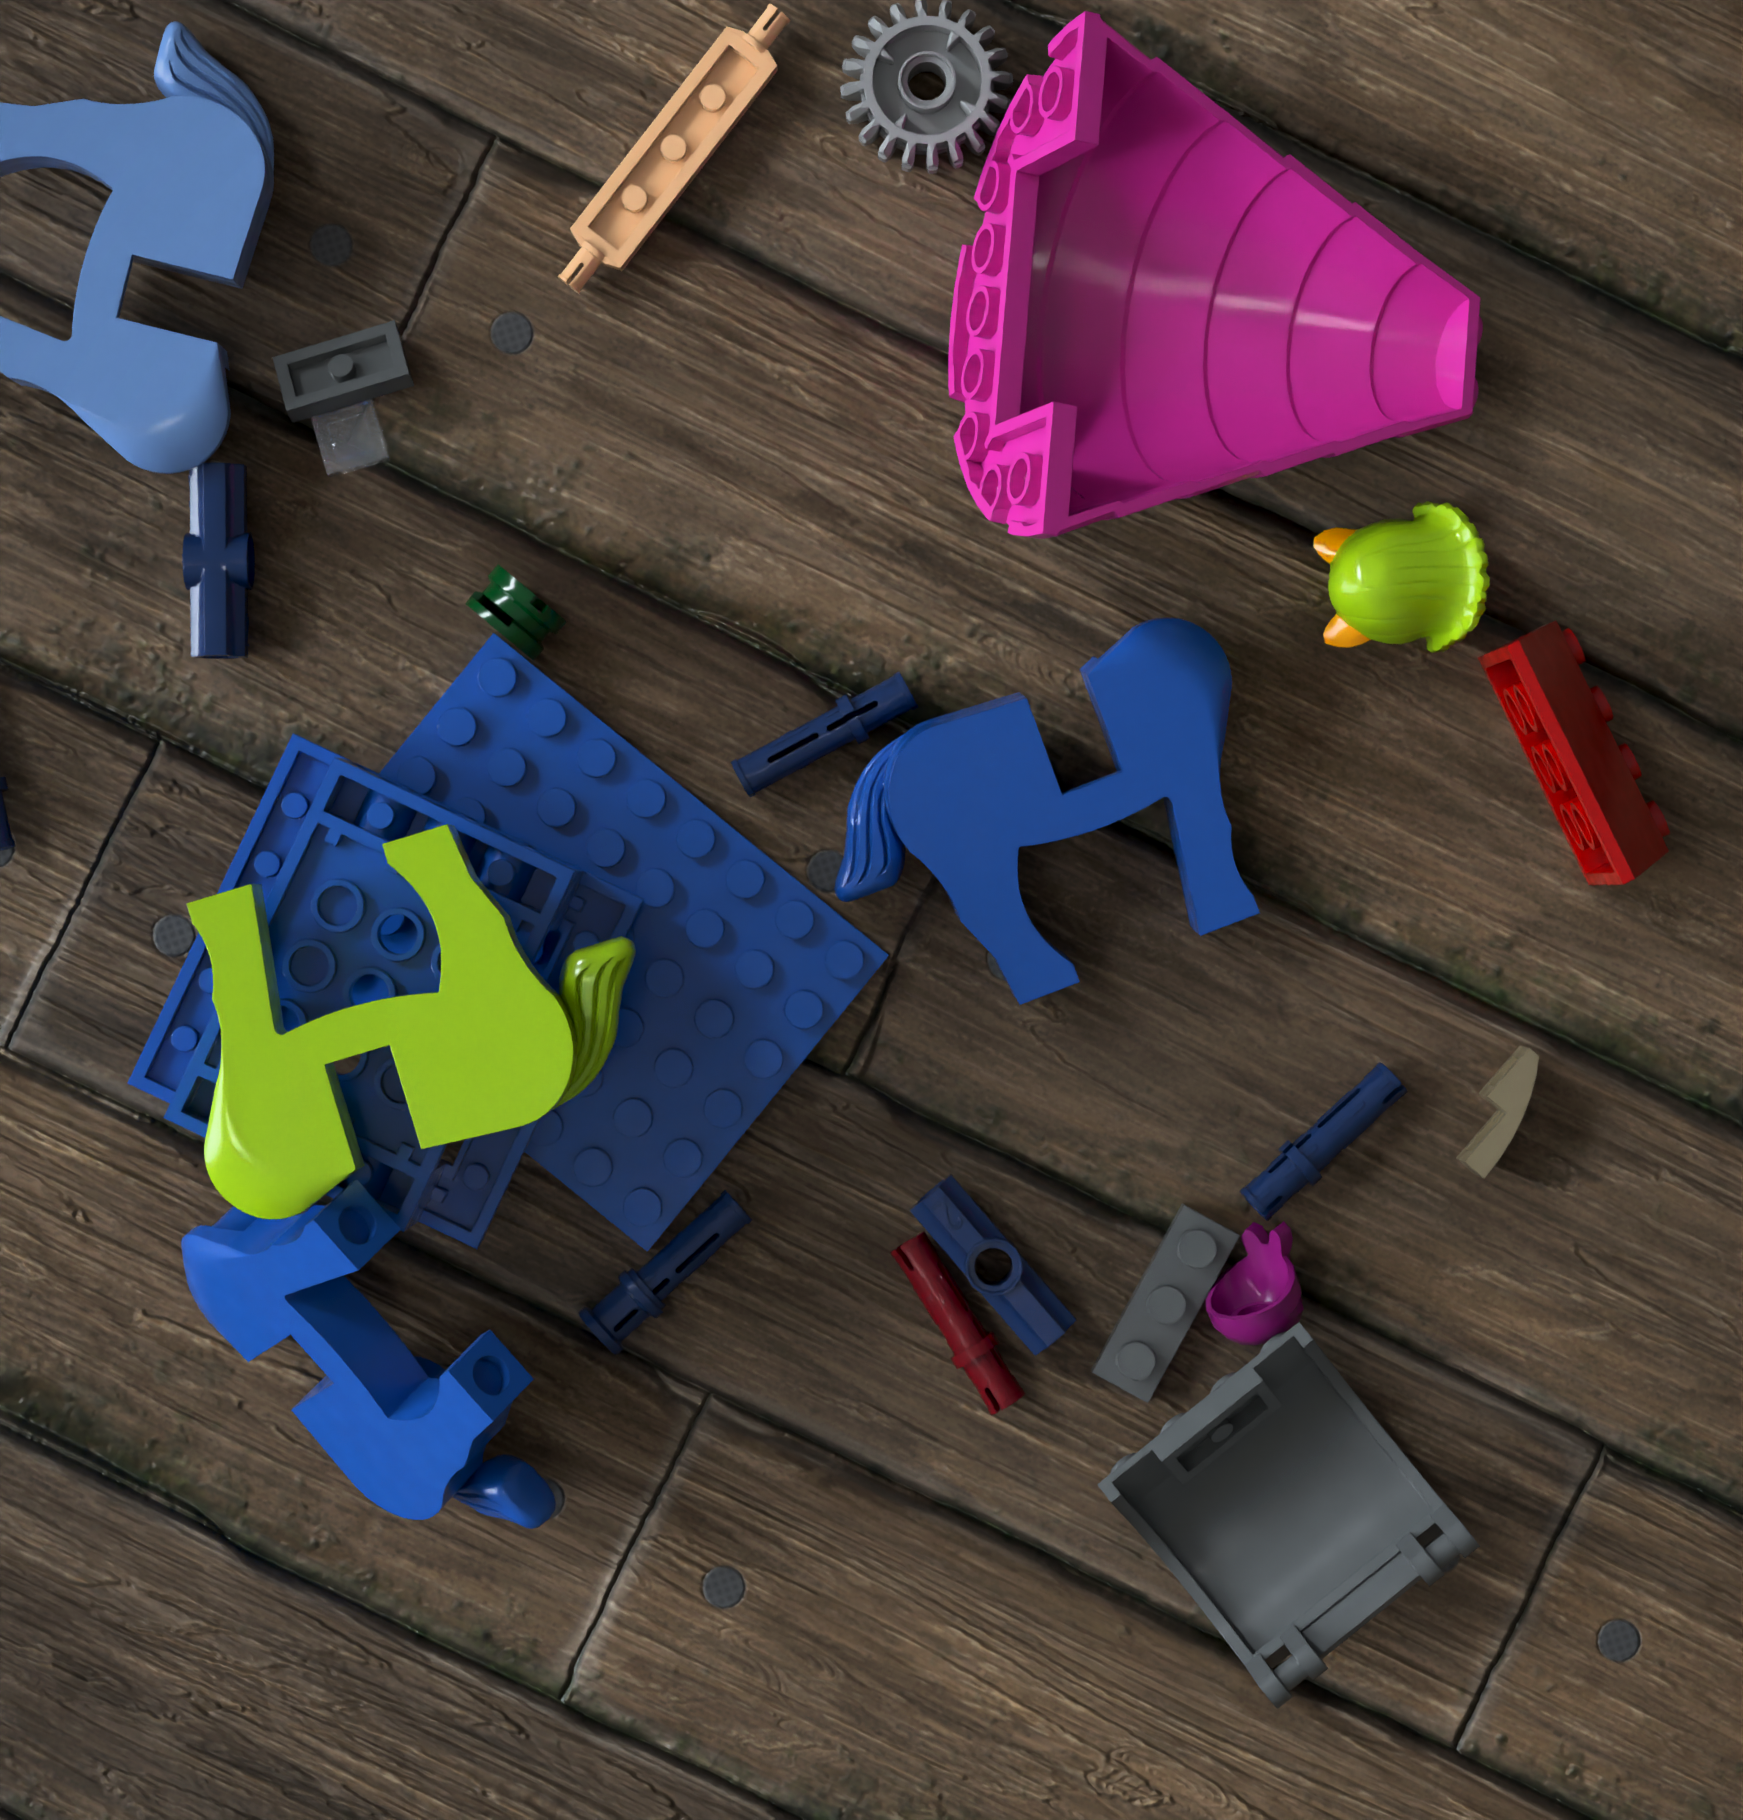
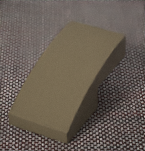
M1519 1046L1478 1093L1497 1111L1460 1152L1456 1159L1481 1178H1485L1512 1141L1531 1099L1537 1076L1539 1055L1528 1047Z

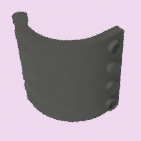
M1300 1322L1287 1332L1278 1333L1270 1338L1262 1347L1260 1354L1239 1371L1229 1373L1219 1379L1209 1395L1188 1412L1180 1413L1171 1418L1163 1426L1157 1437L1137 1453L1129 1454L1120 1459L1113 1466L1110 1474L1097 1484L1108 1500L1137 1530L1187 1590L1277 1709L1293 1697L1289 1691L1309 1676L1314 1681L1328 1669L1322 1660L1325 1656L1423 1578L1430 1587L1444 1576V1573L1441 1571L1444 1566L1459 1554L1466 1558L1480 1547L1469 1531L1391 1439ZM1443 1532V1534L1440 1537H1438L1425 1549L1423 1548L1426 1544H1428L1431 1540H1433L1436 1536ZM1290 1654H1292L1291 1657H1289L1286 1661H1284L1281 1665H1279L1275 1670H1273V1668H1274L1276 1665H1278L1281 1661H1283L1287 1656H1289Z

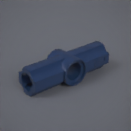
M225 462L202 463L189 470L190 533H186L184 536L182 554L184 583L186 589L190 590L191 657L208 659L248 658V590H252L254 585L255 551L252 534L247 532V466Z
M952 1174L935 1185L909 1209L919 1223L964 1273L972 1287L983 1295L1034 1356L1053 1344L1077 1321L1076 1317L1018 1252L1014 1243L1006 1238ZM988 1248L1002 1249L1011 1259L1009 1272L998 1281L984 1280L975 1271L976 1258L982 1251Z

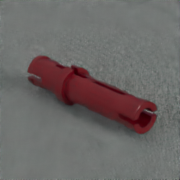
M926 1232L919 1233L890 1252L892 1257L895 1258L901 1270L904 1271L914 1291L954 1353L950 1359L956 1369L961 1367L964 1369L981 1395L980 1397L987 1406L989 1413L994 1415L1000 1409L1003 1410L1022 1398L1026 1393L1014 1375H1012L995 1346L999 1343L993 1331L987 1333L981 1322L977 1319L965 1296L937 1255Z

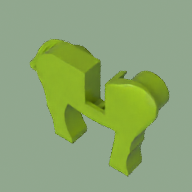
M446 824L382 844L387 863L412 885L427 906L435 923L441 948L439 992L403 995L355 1005L312 1020L288 1032L283 1024L262 884H249L186 903L192 924L201 935L210 956L213 972L212 1001L217 1011L221 1030L220 1069L204 1144L205 1164L212 1183L230 1204L242 1212L263 1219H284L304 1212L343 1180L349 1178L362 1168L364 1161L333 1062L388 1045L391 1048L421 1149L517 1128L541 1118L581 1093L596 1078L604 1066L617 1036L623 987L636 953L633 941L620 936L575 950L568 955L562 966L559 978V993H557L542 978L525 954L514 931L510 916L476 876L455 826Z

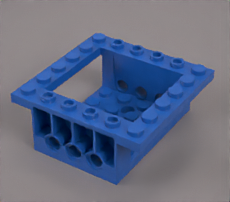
M294 733L287 744L217 892L219 894L249 884H262L283 1024L288 1032L322 1016L355 1006L352 996L353 987L365 975H375L381 978L388 987L389 998L418 993L439 992L441 948L435 923L420 895L400 873L387 863L382 846L384 843L446 824L454 825L476 876L510 916L519 943L532 965L548 931L558 930L562 932L542 975V978L557 993H559L560 972L568 955L577 949L620 936L627 937L644 899ZM398 914L411 919L417 929L415 945L403 954L389 951L381 940V928L384 922L391 916ZM198 932L127 1084L170 1103L163 1117L164 1119L206 1138L221 1062V1030L217 1011L212 1001L213 972L211 960L206 945ZM390 1045L360 1054V1061L353 1071L344 1074L336 1073L364 1166L349 1178L343 1180L326 1195L334 1199L347 1185L357 1179L400 1227V1231L405 1232L417 1222H420L478 1249L540 1118L517 1128L465 1139L454 1163L448 1162L441 1158L447 1144L425 1149L420 1147Z

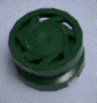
M498 564L488 575L490 580L488 587L483 593L475 591L465 604L534 661L544 650L541 643L549 633L557 634L566 621ZM507 618L512 621L509 627L503 623Z

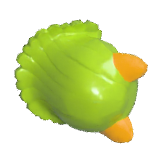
M1426 501L1425 503L1418 502L1414 506L1412 513L1415 519L1413 521L1384 519L1360 529L1335 527L1324 530L1315 536L1313 541L1315 551L1324 561L1330 564L1328 591L1330 601L1336 610V615L1330 620L1323 633L1324 643L1336 647L1350 648L1362 645L1369 640L1387 644H1404L1426 637L1427 650L1435 653L1445 652L1457 641L1460 642L1465 639L1468 631H1472L1478 625L1479 619L1486 609V590L1490 586V577L1486 573L1489 566L1488 556L1485 553V544L1482 538H1479V532L1475 525L1469 522V518L1458 507H1453L1450 503L1446 502L1439 505L1438 503Z

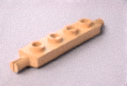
M768 4L767 9L748 33L731 27H726L571 226V233L581 249L557 277L567 286L570 285L572 290L579 294L601 263L610 268L620 271L624 270L778 71L777 64L767 49L790 22V19L782 11L778 15V8Z

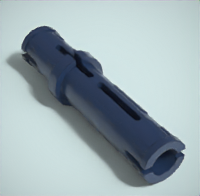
M898 671L893 677L850 700L847 694L836 699L837 707L785 733L750 754L731 761L733 769L748 796L756 795V792L799 769L805 768L812 762L855 739L858 744L870 739L868 732L911 709L918 708L900 672Z
M1379 1062L1351 1091H1348L1293 1143L1287 1140L1279 1147L1278 1150L1281 1154L1239 1192L1266 1221H1269L1305 1185L1309 1183L1311 1186H1314L1322 1178L1320 1172L1330 1161L1371 1126L1383 1112L1408 1092L1407 1089L1384 1064Z

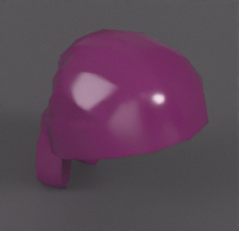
M1284 1221L1270 1231L1269 1236L1263 1226L1256 1222L1247 1227L1241 1236V1240L1248 1256L1236 1262L1221 1274L1206 1297V1311L1214 1328L1230 1341L1241 1345L1256 1346L1265 1344L1276 1334L1287 1332L1301 1319L1304 1310L1301 1300V1284L1295 1267L1290 1261L1293 1237L1290 1227Z

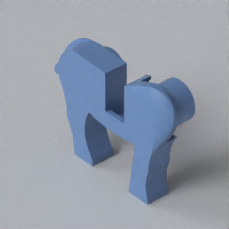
M177 21L169 23L165 28L154 69L155 83L160 92L166 97L165 99L136 104H109L78 99L38 106L0 102V177L28 169L59 168L87 175L113 190L95 226L82 265L74 305L72 337L68 341H61L0 316V372L21 386L37 388L57 396L127 461L141 469L160 474L180 473L195 468L210 458L221 445L227 433L231 416L225 368L229 370L227 351L217 342L119 318L132 263L136 262L242 289L274 188L273 135L264 109L249 86L211 56L195 35L184 24Z

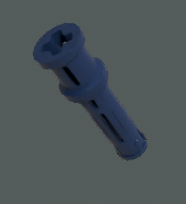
M724 1190L720 1197L686 1228L680 1231L637 1272L633 1268L628 1272L624 1270L618 1276L620 1284L592 1309L584 1307L578 1312V1315L614 1355L619 1354L623 1350L622 1341L650 1316L657 1319L663 1313L662 1309L666 1306L663 1300L742 1227L749 1224L752 1219L735 1199Z

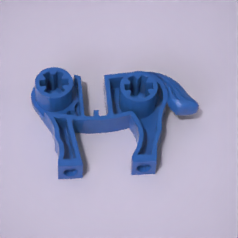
M1172 617L1144 621L1132 627L1099 658L1093 656L1079 669L1117 771L1115 773L1061 792L1028 700L1020 692L926 720L885 746L870 760L862 771L848 803L844 856L834 887L836 897L843 902L849 903L895 885L904 868L906 847L942 884L956 915L964 926L992 954L1013 996L1021 1005L1080 981L1070 959L1039 933L1025 910L1018 882L1019 847L1054 842L1088 833L1124 819L1163 798L1190 927L1201 936L1259 914L1254 895L1243 882L1234 861L1231 844L1232 825L1226 814L1221 793L1220 769L1232 689L1231 669L1220 644L1206 630L1192 622Z
M357 1179L347 1185L327 1205H313L309 1210L284 1219H263L246 1214L233 1206L212 1226L201 1225L194 1227L182 1238L181 1248L186 1279L195 1302L207 1320L248 1362L291 1335L326 1374L291 1411L356 1488L376 1505L402 1518L424 1520L436 1515L453 1497L459 1502L475 1509L480 1514L505 1519L529 1529L540 1527L554 1513L556 1509L554 1493L539 1473L523 1459L510 1454L497 1455L483 1462L486 1444L505 1425L512 1401L534 1380L490 1329L481 1334L445 1370L428 1359L413 1356L379 1312L344 1277V1275L360 1270L401 1230Z

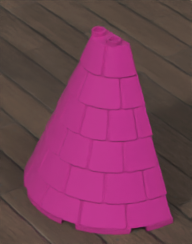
M1084 11L1069 22L1048 44V55L1055 58L1044 76L1029 74L1025 76L1006 111L990 148L974 195V200L977 201L979 208L986 213L973 245L962 244L953 294L948 353L949 398L965 403V415L953 437L966 485L976 505L989 521L1001 524L1007 523L1009 525L1007 533L1016 536L1036 539L1056 537L1101 520L1116 519L1174 499L1197 496L1247 478L1265 477L1318 458L1335 457L1391 437L1401 438L1470 418L1478 397V382L1475 378L1477 346L1483 332V322L1479 316L1481 298L1411 247L1359 204L1348 201L1291 154L1285 157L1282 156L1158 57L1150 59L1104 22L1100 14Z

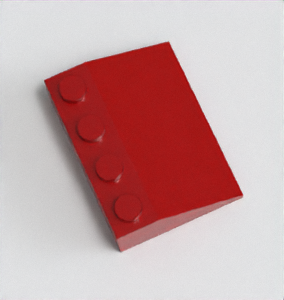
M1557 620L1478 657L1588 885H1624L1636 879L1667 854L1669 850L1663 837L1670 834L1668 824L1658 805L1653 800L1645 803L1635 782L1636 779L1642 777L1638 762L1626 743L1617 745L1607 725V722L1614 719L1611 707L1602 690L1597 685L1589 688L1579 668V665L1586 662L1585 656L1572 630L1567 628L1561 631Z

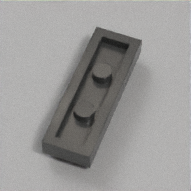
M1182 1203L1091 1368L1092 1373L1148 1403L1240 1235Z

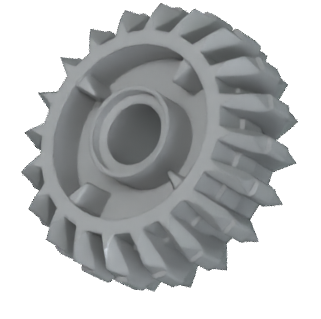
M915 0V17L908 19L903 7L899 3H895L890 6L891 20L894 24L892 27L889 28L877 16L869 19L868 27L871 34L876 38L875 42L859 35L853 38L852 48L865 60L850 58L843 61V73L860 80L848 82L840 87L842 99L861 101V103L852 106L846 111V120L848 124H859L867 120L870 122L860 132L859 142L863 146H867L881 136L884 141L879 148L878 159L884 163L891 159L894 151L898 148L904 151L901 165L903 171H912L916 154L927 155V172L929 174H936L939 165L938 154L945 152L953 168L957 169L963 166V154L959 146L964 143L972 153L980 156L985 151V144L977 131L980 130L990 136H996L1000 127V122L988 112L1006 113L1011 103V100L1006 96L993 92L1005 90L1013 84L1012 73L992 71V69L1001 66L1007 61L1008 53L1005 48H994L985 52L984 48L993 40L995 30L991 26H986L976 34H971L969 31L973 27L976 13L971 9H967L961 15L958 23L950 20L952 2L949 0H942L939 5L938 16H927L928 4L926 0ZM921 72H931L941 78L945 89L939 97L933 100H921L912 94L908 84L915 75Z

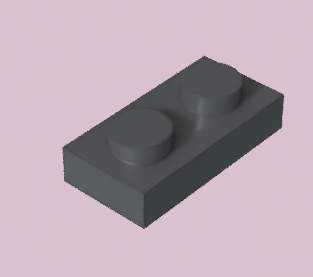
M395 320L272 357L286 412L292 423L414 386L401 334Z

